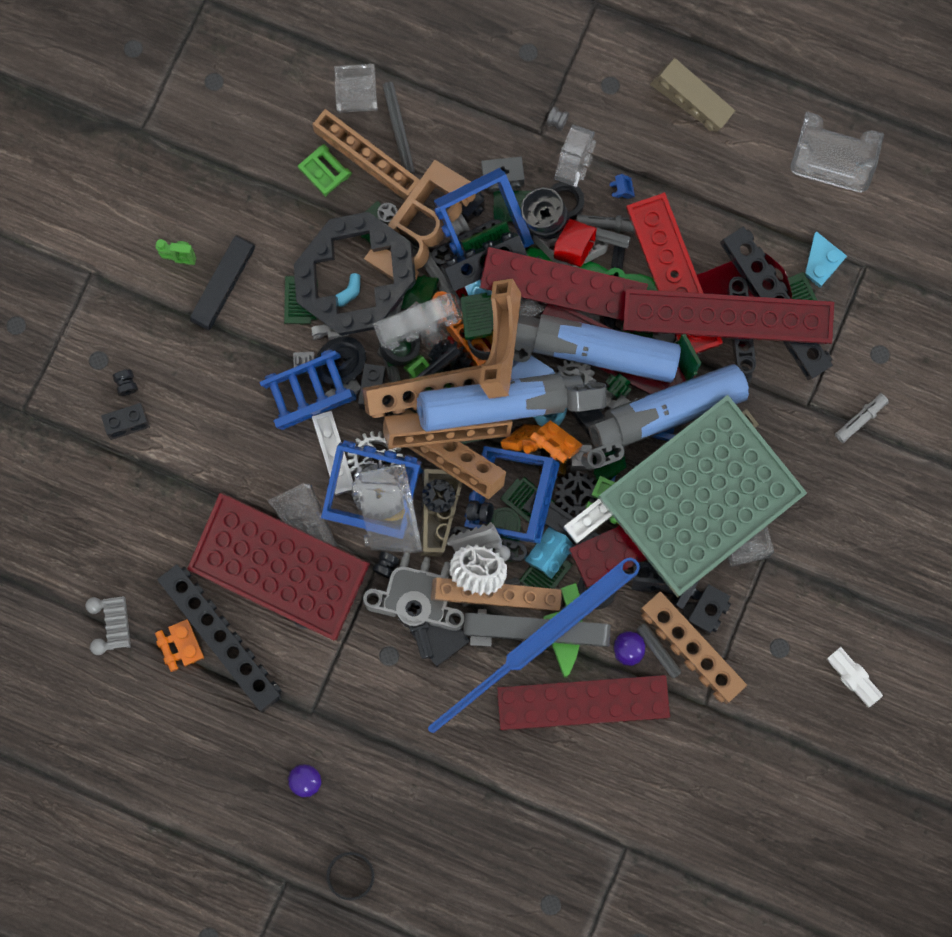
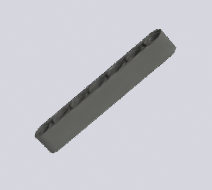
M465 613L463 635L526 640L551 619ZM578 622L554 643L609 647L611 625Z

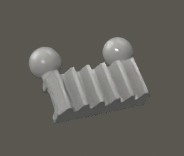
M492 522L487 526L482 525L479 529L475 527L472 531L468 529L465 533L461 531L458 535L452 534L447 541L448 546L451 545L455 552L459 551L461 547L466 548L467 545L474 547L477 544L478 547L485 545V548L488 550L495 548L494 553H499V556L504 558V562L510 557L509 548L501 544L502 540Z
M124 596L103 600L97 597L89 598L85 605L86 610L91 614H96L104 608L105 629L107 631V642L99 638L94 639L90 644L91 652L94 655H102L106 650L131 647L126 598Z

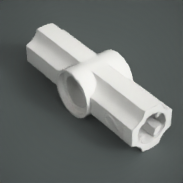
M842 647L827 658L828 662L841 675L840 678L851 691H854L868 708L883 696L869 680L867 672L858 663L855 664Z

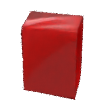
M569 219L555 243L554 259L582 267L594 245L593 242L596 239L597 228Z

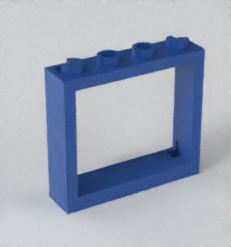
M500 168L434 200L437 207L434 209V212L439 220L442 219L444 225L441 228L445 236L450 238L451 243H449V247L454 255L457 254V257L464 255L463 249L446 208L495 183L498 184L524 248L534 244L508 177ZM468 263L461 267V271L467 272L469 269Z
M344 440L343 443L340 442L337 445L321 518L403 538L421 462L417 461L416 457L405 455V458L397 456V453L385 450L383 453L376 451V448L364 445V448L356 446V443ZM344 452L413 468L400 525L332 508Z
M484 446L482 456L493 464L495 458L543 466L527 534L496 528L501 537L540 544L560 463L549 457ZM473 490L470 493L469 502L470 500H476L483 504L485 497ZM466 517L464 527L473 530L475 527L479 529L482 525H479L480 520L475 522L468 521Z

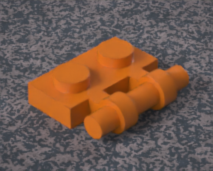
M551 420L530 437L537 447L545 449L550 453V457L554 460L558 459L562 463L573 457L583 446L582 443Z
M522 425L501 441L502 449L515 452L524 450L527 454L535 452L539 447L535 445L536 443L530 437L534 432L537 433L541 426Z
M188 619L168 627L171 633L168 637H165L163 630L155 633L157 646L161 648L165 657L163 659L165 665H168L171 672L179 669L176 661L181 659L185 667L204 659ZM173 642L178 650L176 654H172L169 644Z

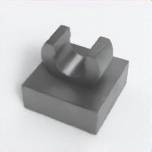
M293 352L294 367L314 359V352Z

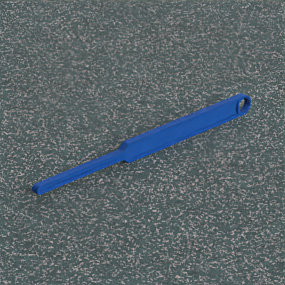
M626 558L511 651L507 655L506 664L428 727L429 732L435 733L508 672L511 670H521L635 577L639 572L638 562L633 558ZM627 561L634 562L637 566L635 573L626 574L623 571L624 563Z

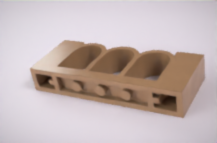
M436 160L433 161L388 224L390 228L400 235L404 234L419 244V251L414 256L416 279L419 274L417 269L422 268L429 258L428 247L438 245L445 236L441 228L444 225L442 219L439 220L434 211L424 206V202L434 188L448 194L471 182ZM476 194L452 205L447 210L451 223L460 216L462 204L467 206L469 202L475 199ZM418 211L436 221L434 231L427 236L417 235L407 229V226ZM370 249L364 258L371 267L394 281L391 249L373 252Z

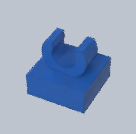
M624 174L615 176L616 181L611 182L610 186L613 188L617 187L618 190L612 193V196L615 198L622 196L626 199L635 197L631 177Z

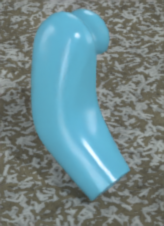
M351 274L348 287L336 294L339 307L345 306L358 296L361 277L359 274Z

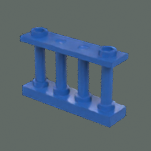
M327 350L321 353V357L276 375V373L264 377L265 380L261 381L260 385L266 389L271 388L280 413L278 415L279 418L274 420L276 428L284 430L308 420L312 416L325 413L357 399L354 391L344 388L334 360L341 358L340 353ZM324 364H327L336 388L335 395L330 397L325 396L315 369ZM308 372L318 398L316 403L311 405L306 403L297 379L298 375ZM286 380L290 381L299 406L297 407L298 410L292 413L287 411L278 386L279 383Z

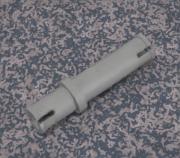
M880 393L869 404H865L857 415L835 433L836 438L841 443H845L871 418L874 419L877 413L889 403L886 396Z

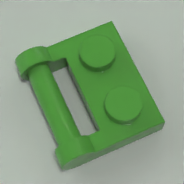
M325 144L321 145L298 165V169L325 197L352 174L348 168L345 169L329 152V148ZM323 156L339 173L336 177L319 160L320 157Z

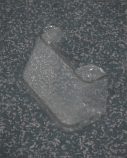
M806 112L791 161V171L799 176L852 191H866L870 186L878 164L884 133L870 130L863 133L861 140L822 129L823 119L819 115Z
M405 464L356 473V482L352 483L354 495H359L367 531V534L363 535L365 546H370V550L423 552Z

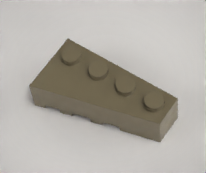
M676 58L666 64L649 84L703 123L709 131L717 132L735 112L729 104Z
M424 469L422 473L420 556L441 557L447 544L462 482L444 470ZM435 479L445 480L452 484L456 492L453 506L442 513L429 510L422 500L424 487L428 482ZM434 490L436 495L432 501H435L439 498L444 501V498L442 496L444 495L445 490L441 492H437Z

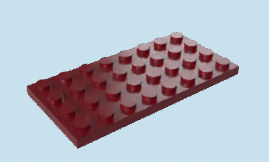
M219 493L187 570L336 641L370 563L235 498Z

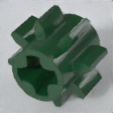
M620 373L616 377L611 374L606 381L609 384L606 390L617 398H620L621 395L627 397L632 390L628 387L631 381Z

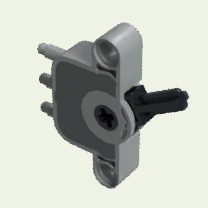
M404 552L400 566L390 576L387 592L370 589L365 592L363 601L369 611L392 617L397 615L399 622L404 627L409 628L410 634L414 633L421 658L428 659L433 656L426 631L429 629L428 623L432 626L457 631L464 626V615L458 609L447 607V601L431 600L432 580L434 578L448 579L450 562H445L441 575L428 572L430 557H424L420 570L408 567L410 553ZM376 596L379 598L377 604L371 605L367 602L368 598ZM412 606L418 609L417 614H413L411 611ZM457 616L461 621L459 624L453 625L449 622V618Z

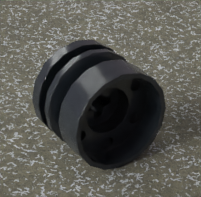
M541 187L529 192L522 201V217L533 235L545 240L560 236L569 220V213L558 192L551 188Z

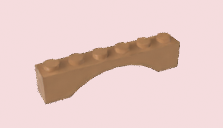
M513 279L493 282L491 294L493 342L489 358L482 366L480 386L489 399L509 396L521 292Z

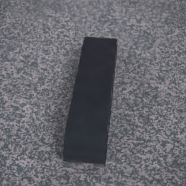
M238 235L233 238L193 310L190 322L207 330L212 328L254 252V243Z
M742 277L731 279L727 288V295L749 296L746 280ZM735 285L740 286L742 291L736 292L732 287ZM732 338L734 364L743 371L746 379L750 378L756 368L754 340ZM745 344L749 350L742 351L738 345ZM747 364L751 369L744 371L740 365Z

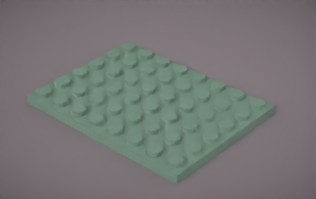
M727 395L605 490L598 498L678 597L805 496L807 492L729 395Z

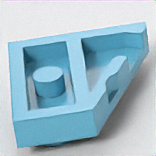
M816 232L813 236L805 275L821 288L847 256Z

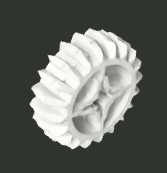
M371 431L370 438H367V435L364 433L362 434L363 441L359 438L355 439L358 447L364 448V445L373 447V444H379L388 448L385 437L382 438V432H379L378 437H375L374 432ZM401 448L389 449V451L396 452L397 456L403 457L402 453H398ZM348 452V457L353 458L349 459L347 463L348 465H354L349 469L351 473L356 472L354 478L363 468L377 464L374 461L371 462L372 458L369 457L364 458L363 462L358 463L359 455ZM391 463L390 467L400 474V469L397 467L402 465Z
M477 544L474 547L467 545L466 548L461 547L459 551H456L453 559H451L450 575L452 576V581L457 582V587H463L464 591L469 590L472 594L477 592L480 596L484 592L489 595L491 592H496L501 588L504 580H506L507 564L504 563V558H501L499 553L493 552V548L488 550L485 548V545L483 547H478Z

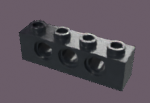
M511 231L506 232L496 241H486L482 244V247L476 250L474 248L466 250L461 257H451L445 260V264L440 267L448 287L456 291L480 280L484 264L480 265L479 261L483 255H486L488 247L500 249L504 246L506 251L527 256L520 236ZM468 263V265H469L468 271L465 272V273H462V272H461V267H462V265Z

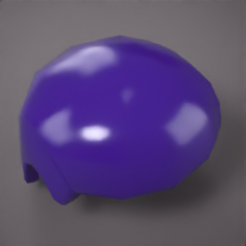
M626 631L620 633L614 641L615 658L623 665L633 666L640 663L645 655V642L643 638L636 632Z
M297 765L289 773L288 785L294 794L300 797H311L318 792L321 786V776L311 765Z

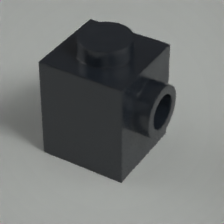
M478 192L475 199L469 202L467 206L462 204L461 214L467 223L475 216L479 217L485 209L483 194Z

